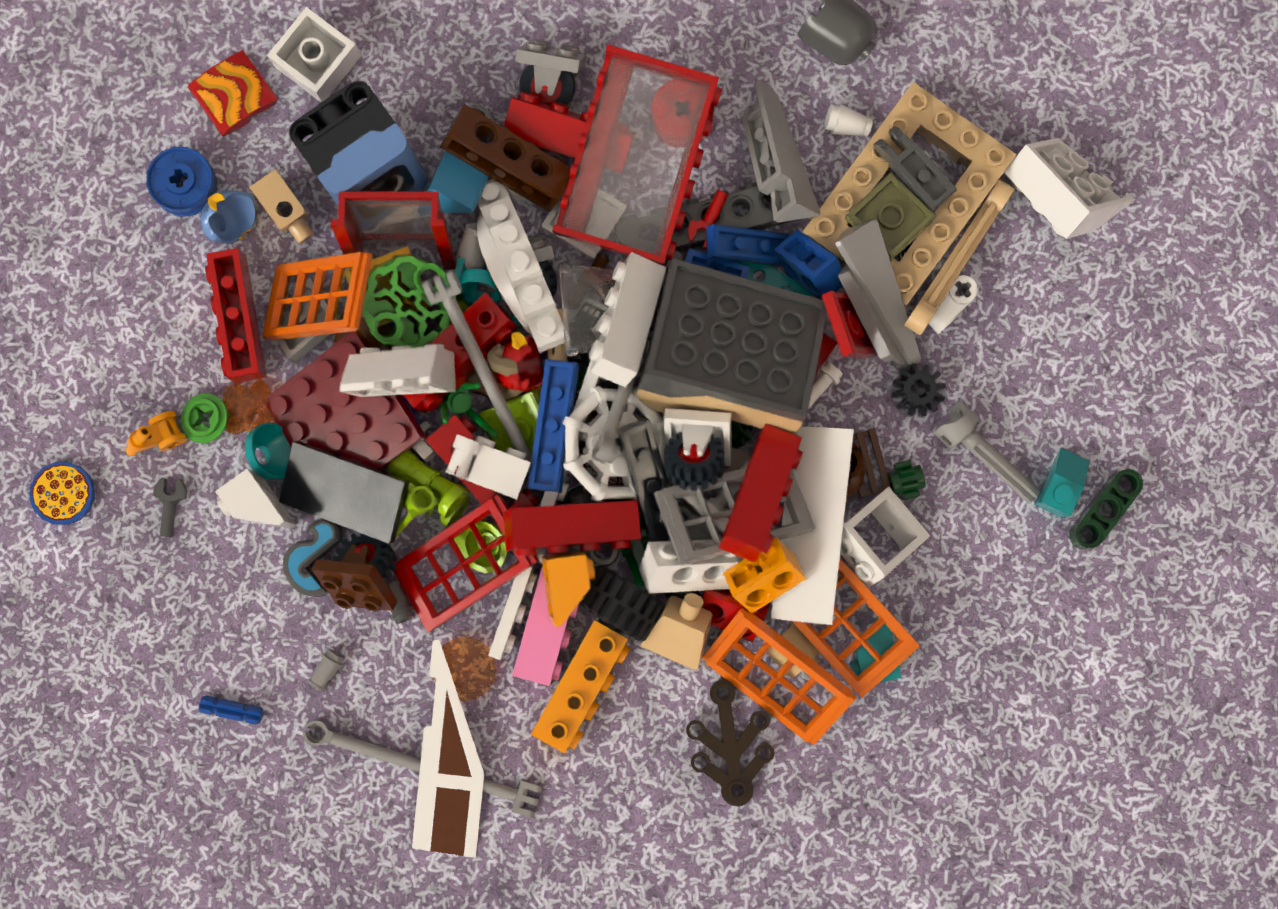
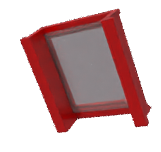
M339 192L338 219H331V228L343 255L357 252L363 253V243H436L444 270H455L457 263L451 246V235L448 233L439 201V192Z

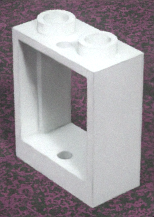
M887 487L843 524L840 555L852 567L856 575L870 588L887 576L927 540L930 535L892 489ZM870 513L873 514L901 548L885 564L882 563L853 528Z

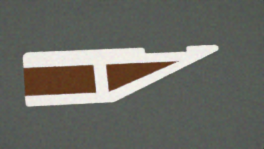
M435 639L432 643L429 673L430 677L436 678L432 725L425 726L423 732L412 848L476 858L484 771L441 643Z

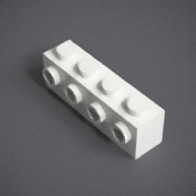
M633 252L629 254L624 262L619 261L612 275V279L616 280L614 287L610 288L604 305L608 306L607 313L602 315L597 326V331L601 334L599 340L594 342L589 354V358L593 359L590 373L624 387L638 373L664 278L665 266Z

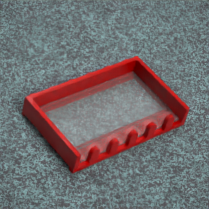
M607 44L605 50L606 57L597 78V87L593 101L589 105L588 118L579 139V148L575 162L571 166L570 179L565 195H563L557 223L556 225L554 224L552 231L555 235L627 256L633 252L664 266L665 259L672 261L677 242L671 241L674 229L681 230L686 211L680 210L683 198L690 199L695 184L694 180L689 179L692 168L699 169L704 150L699 149L702 136L708 138L713 119L708 118L711 105L718 106L723 88L717 87L719 77Z

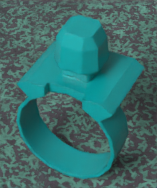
M458 257L455 274L463 288L460 293L463 296V301L471 306L485 293L477 291L479 282L493 287L497 292L487 294L497 302H500L502 295L496 287L490 272L482 269L468 270L464 264L465 259Z

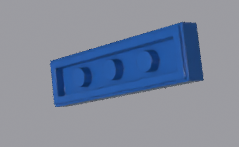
M545 359L527 487L529 489L562 493L565 473L563 463L566 462L565 425L563 421L565 417H569L573 413L580 365L578 363Z

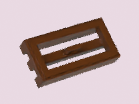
M875 428L853 434V441L858 440L861 454H863L870 489L866 490L864 483L858 490L859 497L862 498L881 493L887 487L891 488ZM866 437L870 438L882 486H877L864 439Z

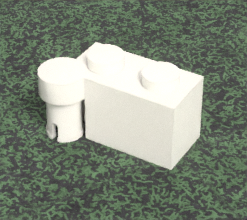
M456 435L452 446L455 450L445 472L454 475L457 466H459L455 474L458 478L466 479L477 485L517 499L531 463L524 460L526 454L510 447L504 453L494 449L496 442L481 436H477L476 441Z

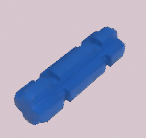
M202 696L199 704V712L209 715L216 713L218 717L236 721H243L244 719L246 723L260 724L263 717L262 707L253 705L246 707L247 704L219 699L218 701L216 697Z

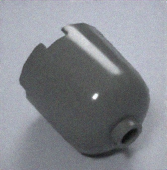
M820 0L823 2L819 8L820 12L818 15L811 12L797 33V36L838 65L846 66L852 64L859 57L865 60L876 45L871 41L876 33L875 19L854 0Z

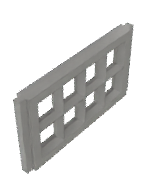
M746 468L723 473L721 479L717 477L718 483L713 486L708 482V488L704 490L701 485L697 486V491H691V485H688L685 490L681 489L679 484L663 488L654 493L680 566L730 554L718 548L721 540L713 520L730 516L735 500L729 485L741 483ZM792 469L789 477L794 479L787 497L782 496L780 503H786L793 524L774 528L772 524L769 534L774 535V539L783 540L806 534L815 529ZM722 487L730 509L711 514L703 492ZM696 494L704 516L684 521L676 499ZM706 522L714 544L694 549L686 527Z

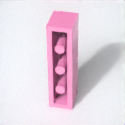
M546 550L545 556L554 554H549V551ZM543 567L541 568L512 676L551 686L552 680L559 681L564 663L558 661L561 648L566 650L568 648L572 631L566 629L569 618H576L579 604L562 626L555 627L551 623Z

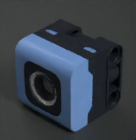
M354 81L295 120L290 126L289 136L337 206L339 192H421L427 185L428 177L404 133L370 86L365 82ZM367 98L366 101L356 105L359 100ZM313 134V136L308 138L306 141H303V139L306 136ZM352 203L362 229L370 227L403 204Z

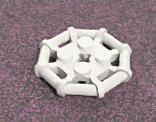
M600 386L591 388L587 398L569 417L564 418L566 462L563 463L565 470H569L588 490L592 500L597 502L614 499L637 500L622 446L612 464L608 462L603 464L591 458L593 448L603 432L610 412L607 401H614L618 390L614 388H601ZM633 387L618 428L638 421L633 415L635 408L645 418L650 419L664 470L666 471L664 419L657 411L647 407L638 399V388ZM595 408L598 415L586 425L582 421ZM579 433L583 434V440L586 439V448H583V454L579 455ZM588 462L598 473L597 478L594 479L582 465ZM609 477H622L624 486H608Z

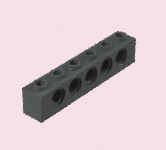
M757 182L744 185L741 187V191L731 194L727 190L723 191L728 194V198L718 216L719 220L716 225L763 230L797 220L779 223L774 221L772 209L765 207L762 203V200L765 197L771 196V193L766 195L760 192ZM715 193L708 200L699 202L695 198L682 202L680 210L686 211L684 222L688 226L691 220H701L702 215L707 212ZM741 204L747 207L749 213L744 217H738L732 212V208L735 205ZM667 207L653 209L650 211V215L640 218L637 215L621 218L619 220L620 223L615 224L618 243L654 254ZM651 228L658 233V237L653 241H646L640 234L643 230ZM688 229L683 233H676L674 231L671 241L677 242L675 251L680 252L689 248L703 246L707 238V232L698 231L693 242L689 243ZM622 254L623 262L628 257L627 255Z

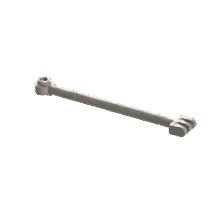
M674 251L673 258L681 260V254L678 251ZM665 259V263H664V266L666 267V270H665L664 278H663V281H662L661 289H660V292H659V296H658V300H657V303H656V307H655V311H654V314H653V318H652V322H651L650 328H653L654 321H655V317H656V313H657V309H658V305H659V301H660V297H661V292H662V288H663V284H664V280H665V277H666V275H667V272H668L669 267H670L671 262H672V261L667 260V259ZM646 340V344H645V347H644V351H643L642 358H643V356H644V353H645V350H646V347H647V344H648V341H649V340ZM636 375L626 387L619 385L603 432L593 448L591 458L603 464L605 462L612 464L618 455L620 446L615 444L616 432Z
M453 270L446 272L450 283L449 286L446 285L441 275L434 277V282L438 288L437 291L434 290L429 280L422 282V287L431 305L442 301L514 449L525 453L524 460L531 462L532 454L454 297L463 290ZM529 466L524 481L525 488L534 495H540L541 490L527 488L530 473Z
M313 720L305 726V728L311 730L318 726L323 730V736L319 739L314 738L310 731L303 732L305 742L311 746H320L324 743L332 744L420 772V758L330 730L328 724L322 720ZM484 779L483 792L514 801L513 813L530 818L534 817L535 811L530 808H523L525 802L537 806L539 799L529 796L527 793L528 790L541 793L543 786L521 780L519 789Z

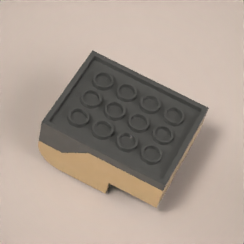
M673 258L664 280L653 328L649 329L647 340L650 342L637 391L638 399L647 407L661 413H665V408L731 413L732 421L761 429L766 423L795 435L807 417L827 317V310L823 300Z

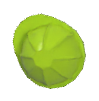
M480 520L475 524L486 544L502 535L499 527L489 521ZM469 528L454 538L465 559L481 549ZM505 541L490 550L500 568L503 567L507 560L508 551L506 552ZM485 555L469 564V567L482 573L494 572Z

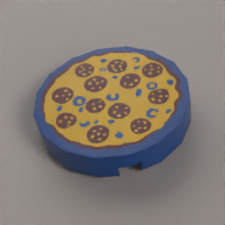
M55 462L43 467L35 475L30 486V502L34 512L42 520L55 525H69L80 521L91 510L95 500L91 476L82 467L69 462Z

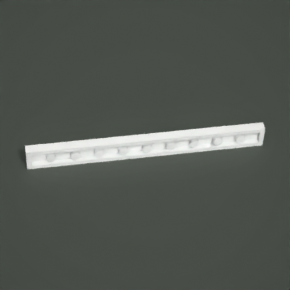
M593 359L590 361L573 412L587 398L591 388L599 385L600 379L606 380L590 373ZM586 417L582 422H584L586 425H588L589 422H586V419H587V417ZM579 433V440L585 441L583 440V434ZM565 470L562 493L545 491L540 506H556L558 501L564 502L570 485L565 483L569 470ZM536 549V556L540 563H542L541 556H545L547 549ZM536 564L515 577L488 656L501 660L505 653L511 654L517 636L512 635L515 623H522L527 610V605L522 604L526 592L532 594L538 575L533 574Z

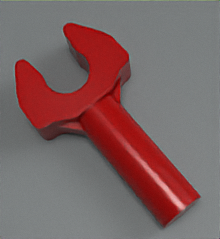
M717 190L704 218L699 221H690L688 226L689 243L693 242L698 231L707 232L706 226L715 224L728 198V194ZM707 238L704 243V250H707Z

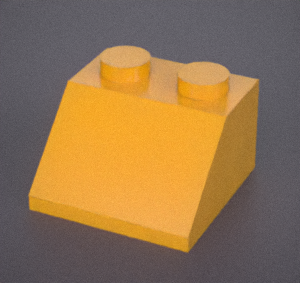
M580 551L541 556L549 619L555 627L563 625L590 589L589 580L595 579L592 559L589 560V557L586 558V554Z

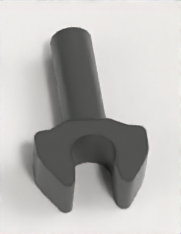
M161 478L153 491V496L158 497L163 503L160 536L173 537L176 505L181 500L187 498V488L183 480L177 479L175 493L168 495L166 493L167 479Z

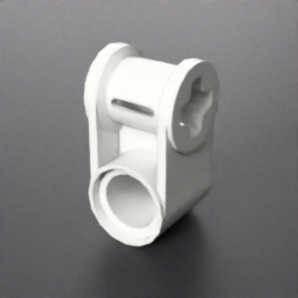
M965 275L958 276L929 323L938 334L956 319L959 313L976 297L978 288L974 279ZM965 286L967 288L964 293L965 296L957 297L955 294L958 290L957 287Z

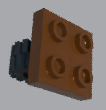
M354 533L350 535L351 541L348 542L344 539L341 542L344 548L338 547L335 552L338 556H334L333 561L316 559L312 571L321 582V585L330 594L334 603L339 607L345 609L352 607L366 608L373 612L394 610L398 600L383 580L385 577L390 580L393 576L390 570H396L397 567L395 564L397 557L389 543L362 533L357 537Z

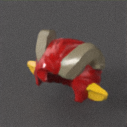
M520 332L512 333V341L504 346L500 344L495 345L487 354L489 368L495 371L498 383L504 386L500 390L504 399H510L524 391L528 392L536 389L538 395L541 394L543 368L541 366L540 353L534 339L529 335L524 336Z

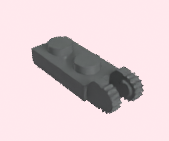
M895 126L889 130V136L898 148L904 151L898 156L883 139L875 142L874 148L884 161L890 163L891 169L907 187L933 212L957 189L917 143H913L900 128Z

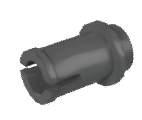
M399 581L389 584L390 590L398 600L390 615V619L395 620L396 624L406 622L414 617L412 613L414 607L409 606Z

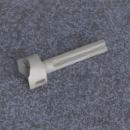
M958 401L949 409V422L941 425L932 433L950 449L962 442L969 451L979 458L1028 504L1031 503L1040 494V489L974 430L979 417L962 401Z

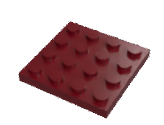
M358 329L344 336L266 397L263 402L275 422L282 427V433L291 447L294 441H301L375 469L383 470L427 436L401 395L359 397L340 392V383L349 355L360 354V349L371 348L362 331Z

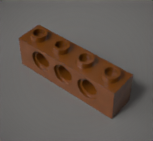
M465 104L453 120L440 145V148L548 212L560 201L570 179L571 168L566 166L562 160L553 158L540 150L534 143L523 140L513 134L509 128L495 123L485 117L481 111L470 108Z

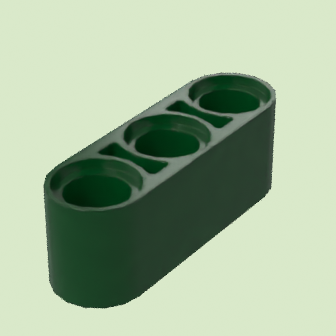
M1125 469L1109 477L1071 527L1069 539L1074 547L1086 550L1098 547L1104 541L1143 488L1142 477L1137 471ZM1121 476L1126 477L1130 481L1131 488L1128 493L1123 492L1119 488L1118 482ZM1102 501L1107 502L1111 506L1112 513L1109 518H1105L1100 514L1099 506ZM1083 526L1088 527L1092 531L1093 537L1090 543L1083 542L1080 537V530Z

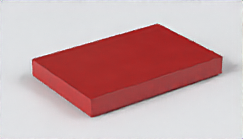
M830 291L821 295L842 357L871 358L877 356L878 354L847 293Z

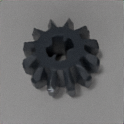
M916 363L910 366V373L903 368L899 371L901 379H894L892 381V385L901 390L892 392L891 397L894 399L902 397L903 399L897 404L896 408L900 410L907 404L909 406L907 416L909 417L913 416L916 408L920 418L927 415V409L934 413L938 410L935 402H943L945 400V396L936 392L946 388L945 383H935V380L941 374L937 371L932 376L928 375L930 366L927 364L923 366L921 373ZM915 383H918L919 388H925L926 390L921 395L922 398H919L918 393H912L911 391L916 386Z

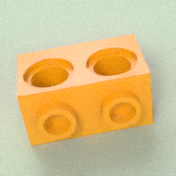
M778 538L773 540L768 554L762 552L756 563L743 559L723 572L733 598L752 614L806 579L796 555Z

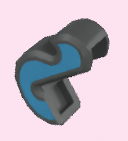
M325 519L316 520L309 525L307 530L313 533L312 540L296 542L288 548L283 557V572L287 580L296 591L306 596L322 597L329 594L310 568L314 566L316 559L321 560L343 541L341 526Z

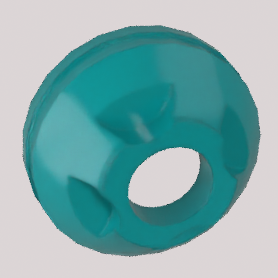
M272 422L260 424L252 429L245 442V457L249 465L259 476L267 480H277L285 477L291 446L282 433V427ZM256 448L263 451L266 458L265 464H261L257 460L255 455Z

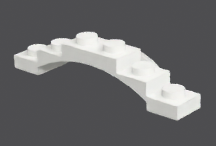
M494 179L488 180L477 203L480 209L477 218V236L480 249L496 287L521 325L533 336L538 351L541 353L570 340L505 186Z

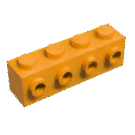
M594 620L533 729L532 736L564 754L568 748L575 750L584 734L579 731L584 719L591 721L599 707V704L594 702L600 690L606 693L615 678L610 673L616 662L622 665L631 649L626 645L628 638Z

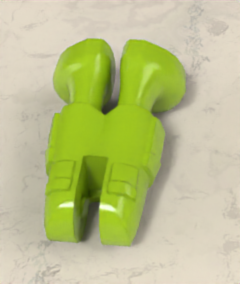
M410 450L388 465L390 474L410 481L409 483H413L415 487L426 486L430 488L434 496L440 500L438 512L440 514V522L448 528L454 524L467 508L470 501L469 490L461 484H456L442 477L441 472L423 463Z

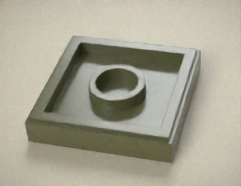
M890 172L846 214L845 219L853 227L876 219L890 262H892L936 219L937 215Z

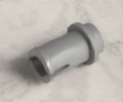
M328 649L326 653L322 652L320 655L322 660L311 678L307 681L311 686L322 692L327 690L337 670L344 667L342 662L345 658L331 649Z

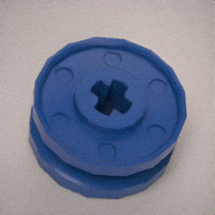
M172 147L161 151L151 161L147 170L146 185L151 197L166 212L177 217H191L201 213L203 207L208 202V198L217 192V177L213 167L198 151L188 147ZM185 176L187 180H184L183 186L179 187L177 184L181 182V177Z

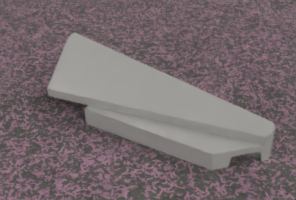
M758 81L754 86L757 98L753 108H746L742 117L758 189L766 195L771 193L773 220L778 223L817 217L821 212L779 97L773 88Z
M872 219L844 230L835 241L836 247L846 262L838 277L879 358L884 362L893 361L898 371L908 368L914 363L918 364L921 361L920 352L913 331L904 326L908 315L878 221Z

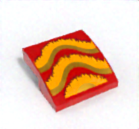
M243 50L214 65L188 84V89L222 137L242 128L250 122L251 117L269 109L278 100Z

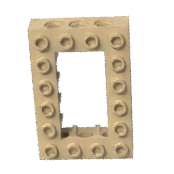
M912 82L820 207L821 214L813 217L802 232L836 256L843 269L846 262L836 247L835 241L844 230L850 228L848 226L850 223L845 219L846 214L876 187L883 175L887 174L891 168L889 166L890 163L884 161L881 155L878 154L874 148V143L879 139H883L897 155L902 151L892 141L888 133L895 126L900 128L910 140L914 133L918 132L927 139L926 142L929 145L935 144L952 156V161L962 163L967 169L955 184L957 191L939 206L934 213L937 215L936 219L915 239L901 260L898 262L894 259L891 262L905 307L1017 155L914 82Z

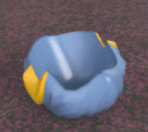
M223 190L211 195L203 207L200 216L205 236L215 243L231 245L238 240H242L243 235L249 232L255 223V196L247 192Z

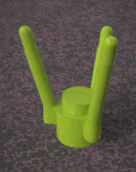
M409 483L404 502L408 513L399 523L396 537L416 516H421L425 513L428 517L432 516L435 506L439 503V499L434 496L430 488L426 486L415 487L413 483Z

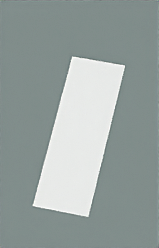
M800 426L795 434L802 438L798 450L803 451L797 469L792 470L815 529L806 534L780 540L796 555L806 579L773 600L771 619L832 625L854 429ZM785 502L782 526L793 524Z

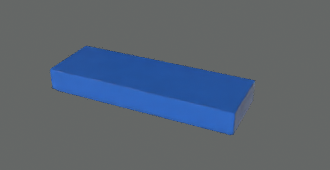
M716 224L706 226L707 258L781 266L774 249L786 240L789 234Z

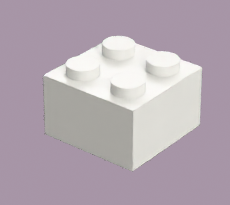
M306 7L267 56L276 69L322 102L328 99L360 59L361 54L354 42Z

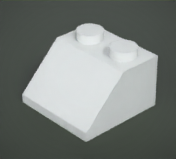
M247 468L215 491L220 498L217 504L227 517L232 516L234 519L290 529L296 526V523L282 503H279V499L265 479L255 471Z

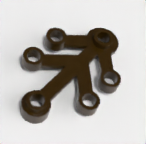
M718 680L710 688V697L718 705L723 742L707 731L704 724L699 720L690 721L686 726V733L689 738L699 740L726 760L728 774L711 764L708 755L703 752L695 753L692 756L691 766L696 772L705 773L721 785L722 797L728 804L743 806L750 801L753 795L751 781L762 766L774 758L775 753L771 745L760 743L755 748L754 758L742 773L739 759L757 734L769 726L770 719L765 712L755 711L750 716V723L736 740L731 707L736 691L729 681ZM720 687H726L729 690V696L726 699L718 698L717 690ZM759 714L763 715L766 719L765 724L761 727L755 726L753 722L754 717ZM699 724L702 727L701 734L698 736L691 735L689 731L691 725ZM768 747L770 749V756L767 759L759 757L758 752L760 748ZM698 756L706 758L707 764L704 768H697L694 765V760ZM740 784L743 786V793L740 796H734L731 793L733 785Z

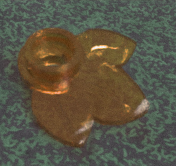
M258 379L255 381L250 389L239 384H231L225 388L223 400L227 404L225 407L230 415L226 422L228 428L225 430L226 432L237 435L244 431L250 432L260 424L273 422L272 413L268 407L269 395L272 393L269 386L263 380ZM258 413V419L252 422L253 415Z

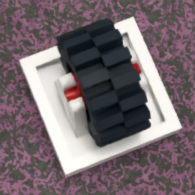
M665 408L664 454L668 479L671 478L675 486L680 482L681 489L686 490L687 486L691 485V491H697L698 485H701L703 490L707 489L708 482L714 486L718 483L717 477L722 478L725 466H731V413Z

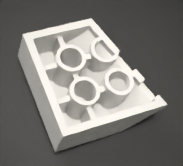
M1059 138L1026 144L1004 171L1010 178L1012 186L1016 190L1023 192L1031 201L1033 209L1043 214L1052 224L1053 230L1065 239L1097 230L1135 201L1128 193L1123 198H1120L1110 190V185L1113 181L1105 175L1100 176L1086 171L1089 167L1088 161Z
M429 344L420 348L395 346L392 347L391 351L381 352L380 348L360 349V354L349 355L340 383V392L359 397L456 392L454 352L444 349L442 344Z

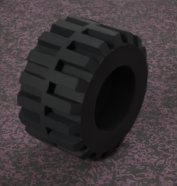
M596 565L594 568L595 579L589 580L590 589L579 602V605L637 641H645L665 606L659 599L610 569Z

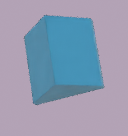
M445 151L425 192H439V201L443 213H473L489 176ZM420 203L417 208L420 213H431V203Z

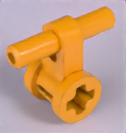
M171 410L158 414L148 421L149 426H140L138 430L133 431L127 440V447L125 449L127 455L135 456L138 452L159 446L160 451H168L185 443L188 439L185 433H181L175 421L177 418L175 411Z

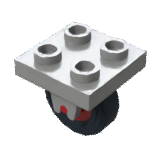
M531 39V42H526L516 51L515 62L529 64L523 70L519 81L520 94L522 91L538 95L540 97L539 101L550 105L552 101L568 105L575 93V79L572 72L578 73L585 67L587 54L579 53L580 48L576 46L561 45V48L556 49L549 47V42Z

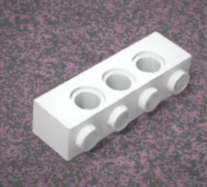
M713 539L691 540L694 549L714 544ZM671 541L648 542L639 570L648 593L729 589L723 572L745 558L730 553L680 566Z

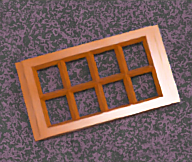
M357 252L277 265L262 338L266 340H281L357 331L360 325L373 254ZM346 267H353L349 290L341 291L344 270ZM334 269L330 292L322 293L326 270ZM315 272L311 295L304 296L308 273ZM297 275L294 296L286 298L290 277ZM347 296L344 317L341 320H335L339 297ZM321 299H328L324 322H317ZM305 301H310L306 324H299L302 304ZM292 303L288 326L281 327L285 304Z
M839 558L838 573L841 576L837 578L836 590L844 582H847L860 597L843 613L834 605L833 613L837 618L832 622V625H828L820 633L808 622H792L853 690L863 698L917 650L920 645L846 563ZM866 603L879 619L861 634L847 618ZM843 623L856 640L838 655L824 639ZM885 624L899 640L885 653L880 655L867 639ZM863 645L876 661L857 676L844 660L859 646Z
M743 608L739 610L702 657L706 661L705 664L732 683V685L800 738L813 745L857 698L845 684L749 610L746 611ZM748 629L765 641L756 654L739 642ZM771 646L788 659L779 671H776L761 659ZM733 648L750 660L740 672L724 660ZM794 664L811 677L801 689L784 677ZM755 665L772 677L763 689L746 677ZM778 682L795 695L785 707L769 695ZM817 682L834 694L824 706L807 695ZM801 700L817 712L808 724L791 712Z

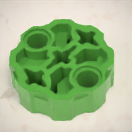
M410 254L394 255L392 259L380 265H374L370 269L361 315L364 317L371 334L384 345L420 348L431 343L449 326L450 317L442 301L433 304L439 305V307L429 309L424 308L420 304V301L423 300L431 306L420 282V276L423 271L427 269L434 270L436 276L441 275L446 285H450L446 279V273L433 262L416 258ZM397 271H401V282L408 287L406 290H403L397 284ZM388 273L387 281L390 283L387 288L380 286L377 289L378 282L375 277L378 274L385 276ZM434 283L432 286H433L434 290L437 291L438 288H437L436 284ZM397 291L407 298L413 295L414 297L411 301L420 312L417 314L408 307L401 310L400 308L403 303L394 292ZM388 295L395 303L391 305L385 299L375 301V297ZM409 314L417 320V334H414V324L407 319ZM437 316L438 318L435 321L439 325L437 329L429 328L426 331L425 329L428 326L424 322L426 318L434 319ZM386 318L393 320L394 330L390 334L381 335L378 333L377 327L381 320Z

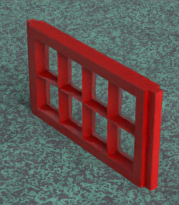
M501 494L489 499L395 563L397 567L393 572L428 633L448 622L539 562L536 555L518 557L517 551H513L518 561L501 571L490 550L505 541L503 512L509 508ZM491 514L502 535L486 544L475 524ZM469 528L481 549L465 559L453 538ZM448 542L459 564L443 573L432 552ZM485 555L496 576L480 586L469 564ZM427 556L438 578L422 587L411 567ZM463 569L474 590L458 599L447 579ZM442 583L453 604L437 614L426 593Z

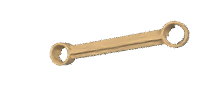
M1001 179L996 182L925 294L904 324L905 327L919 336L923 333L994 220L1015 190L1014 187Z

